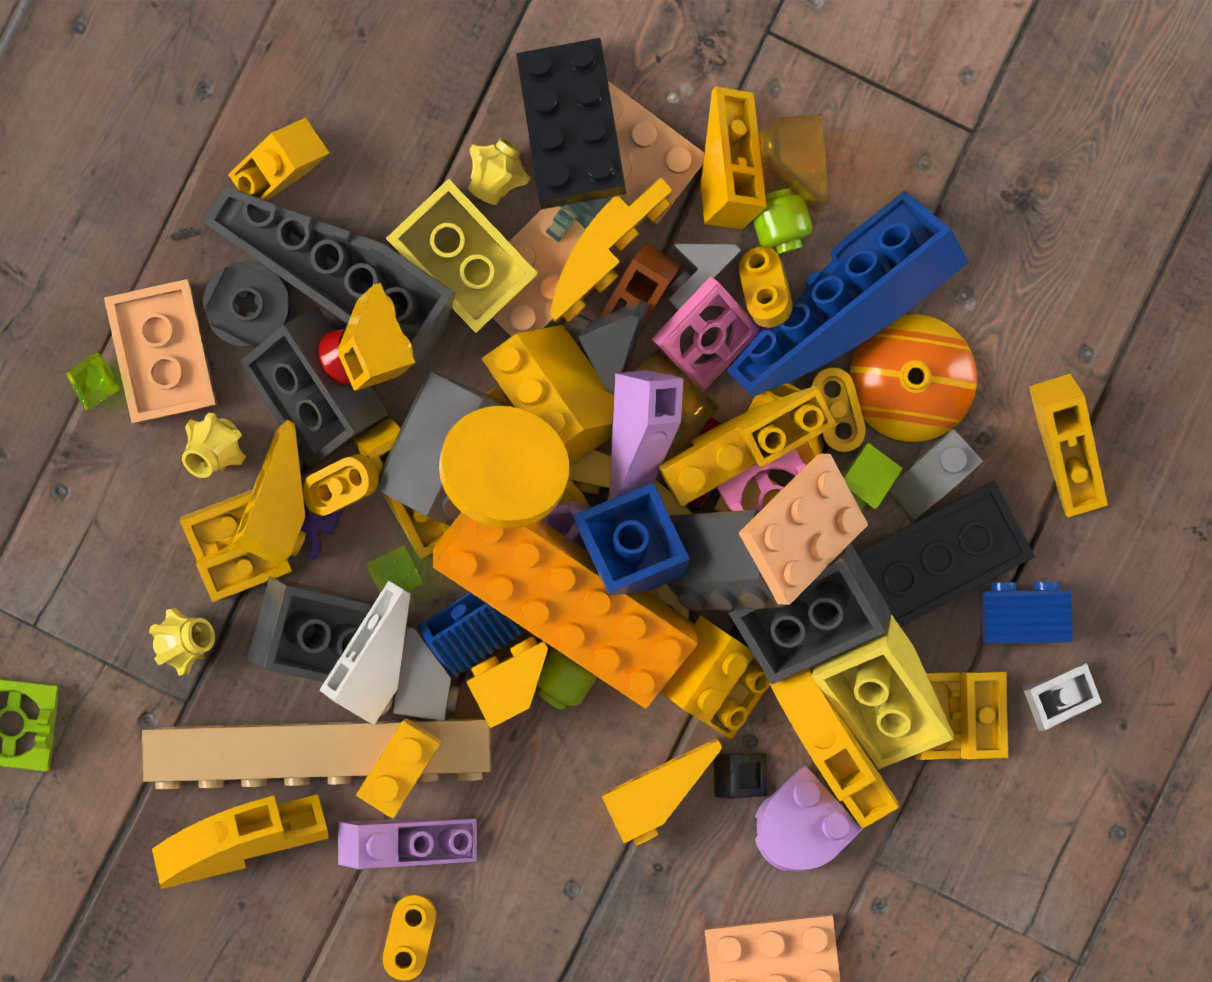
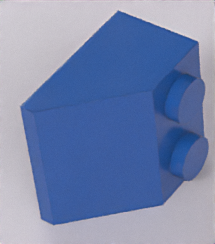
M654 483L573 515L572 518L608 595L647 592L686 575L690 558Z

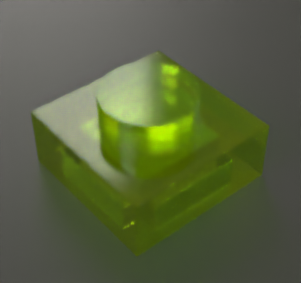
M100 352L86 357L66 373L86 411L99 406L120 390L114 379L113 372L105 363Z
M406 544L366 563L380 593L388 581L396 584L406 592L424 583Z

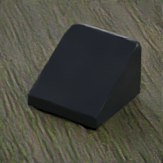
M767 753L718 754L714 758L715 796L730 799L767 796Z

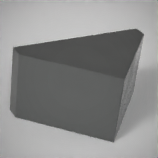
M638 301L589 322L578 337L606 391L614 393L615 373H625L628 371L649 307L648 302Z

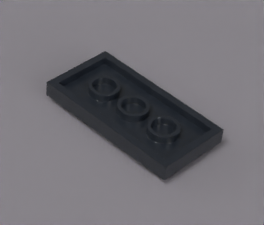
M601 38L516 53L541 210L627 194Z
M995 481L989 482L857 552L891 610L890 615L892 614L900 627L1035 557Z

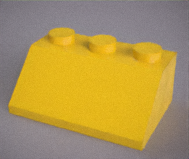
M564 325L516 333L481 358L515 408L535 414L556 431L567 450L569 467L612 437L614 396L611 392L606 391L596 370Z

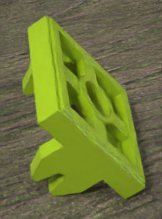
M0 679V693L8 692L7 707L0 710V721L2 716L8 711L18 712L24 720L23 730L15 736L7 735L3 732L0 725V736L3 738L0 766L50 771L60 685ZM23 694L37 703L40 709L37 719H29L27 713L21 708ZM27 732L37 733L33 748L21 755H15L17 740L22 738Z

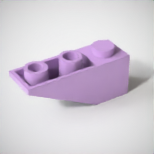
M649 370L615 373L609 500L655 482L659 473L658 466L663 464L681 423L683 378Z
M476 818L375 819L338 822V865L355 869L477 862Z

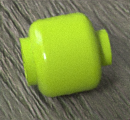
M791 188L765 194L767 207L753 219L760 245L764 248L776 247L778 255L803 248L801 240L807 238L813 230L804 197L799 194H792Z
M552 647L547 653L536 693L552 706L565 710L567 706H579L598 677Z

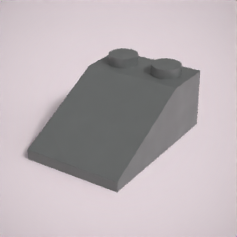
M269 576L247 660L263 670L325 682L374 603Z

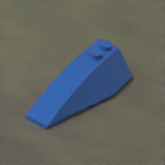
M904 190L836 245L830 252L833 259L821 273L814 270L804 282L807 289L792 303L793 308L789 318L784 323L774 327L772 331L762 330L729 367L727 372L751 397L791 382L835 360L867 341L902 317L969 263L952 230Z

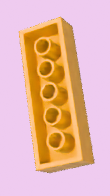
M461 512L433 548V568L645 709H647L698 645L694 623L650 593L608 595L589 552L542 520L525 527L505 529L481 524Z

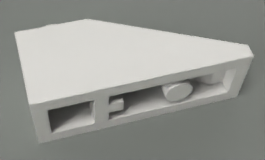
M388 581L320 688V691L331 700L372 725H375L379 717L384 716L389 711L393 703V695L398 689L411 595L391 581Z

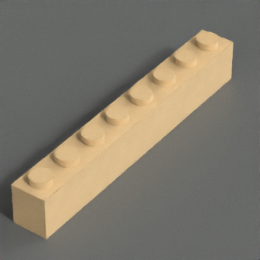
M485 718L446 719L445 721L433 719L411 720L442 740V743L417 782L439 781V774L457 773L458 781L482 780V772L491 771V729ZM403 720L377 721L375 725L367 721L148 727L142 730L143 782H155V789L181 788V781L198 780V788L224 787V780L241 779L242 787L267 786V778H284V785L286 786L310 785V777H327L328 784H352L353 776L369 775Z

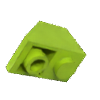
M866 443L843 472L842 476L862 512L864 508L868 511L877 509L903 468L871 444Z

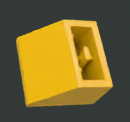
M700 615L694 624L698 645L662 688L660 693L683 710L732 740L763 693L770 686L769 679L751 649Z
M531 636L510 648L513 656L499 663L495 655L471 669L474 676L466 682L490 729L530 708L550 647L543 640L537 643L535 637Z

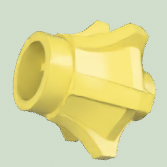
M500 138L497 144L488 146L472 144L469 151L473 161V170L471 174L472 181L468 186V190L477 198L489 204L498 205L501 197H505L512 189L518 186L527 185L531 180V177L525 172L519 157L522 149L515 143Z
M208 413L201 422L192 419L188 421L185 427L188 443L185 452L182 454V462L191 474L199 478H207L214 471H223L226 466L241 465L244 462L246 456L242 453L238 444V439L242 434L231 421L223 418L218 419L216 414Z
M176 608L166 610V619L160 625H151L149 633L154 637L153 649L157 655L154 660L158 665L167 663L175 667L179 676L188 675L195 660L204 659L206 651H209L215 642L214 629L206 619L186 617Z

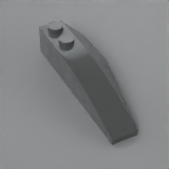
M225 186L203 221L207 226L347 324L357 300L373 285L381 283L385 294L391 298L395 306V317L401 331L412 345L413 358L415 360L412 366H423L445 332L456 293L386 244Z

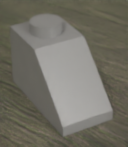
M955 429L950 430L899 475L888 492L915 520L955 488L983 460Z
M406 627L393 713L445 721L448 712H456L459 687L452 686L453 677L449 675L429 648L420 630L416 627Z

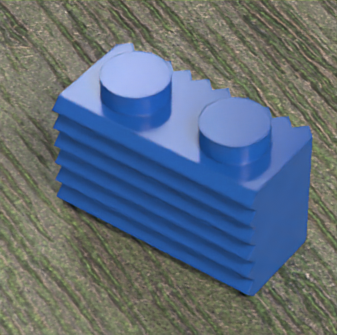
M1060 581L1034 582V590L1018 591L1017 582L991 583V591H980L982 643L1073 641L1071 590H1060Z
M468 592L418 624L427 645L451 677H457L458 673L471 670L478 664L480 659H485L487 654H493L495 649L510 645L516 635H522L524 631L522 626L471 592Z

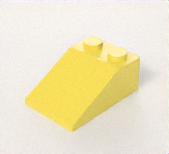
M450 179L444 182L386 238L402 256L456 293L452 309L475 333L539 274Z
M892 614L889 616L885 633L814 665L812 678L878 769L953 740L954 734L918 654Z

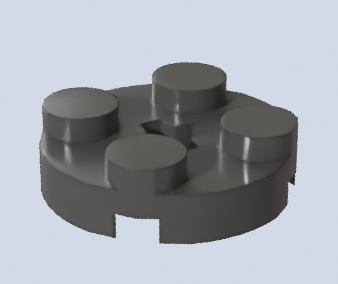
M245 261L219 270L210 279L204 292L203 305L206 319L212 331L219 338L237 347H257L283 324L287 323L290 314V294L279 275L261 263ZM249 293H253L256 295L254 303L258 305L257 311L255 313L248 312L246 317L239 315L241 307L235 304L236 299L239 296L246 298Z

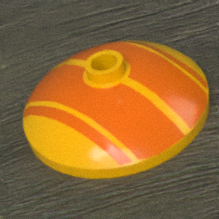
M905 314L867 341L858 345L851 358L848 373L853 379L864 421L872 429L885 437L902 442L928 441L953 429L968 412L977 387L975 360L962 336L945 322L921 314ZM911 369H919L922 372L923 381L920 384L915 385L909 381L908 373Z

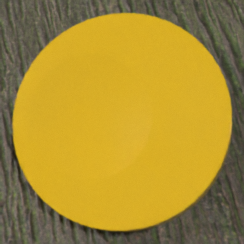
M491 406L467 414L452 427L444 441L440 454L439 473L447 496L466 516L491 527L505 529L520 528L545 518L560 502L569 478V458L563 441L556 431L543 419L520 408Z

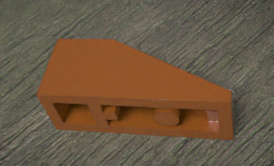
M645 242L631 261L599 318L641 300L648 302L649 307L640 331L641 334L682 264ZM582 346V347H581L582 352L584 353V355L586 356V358H587V359L589 360V362L591 363V361H590V359H589V357H588V355H587L585 349H584L583 346Z

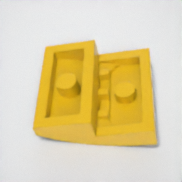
M253 489L180 517V523L195 555L196 566L212 603L267 582L269 576L277 578L292 572L289 558L280 565H277L232 545Z
M1007 672L926 673L954 736L951 741L916 754L915 759L1008 758Z

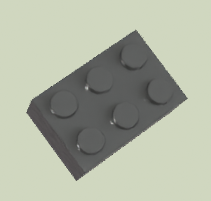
M850 543L790 605L777 608L731 609L729 615L770 683L774 684L885 633L891 610Z

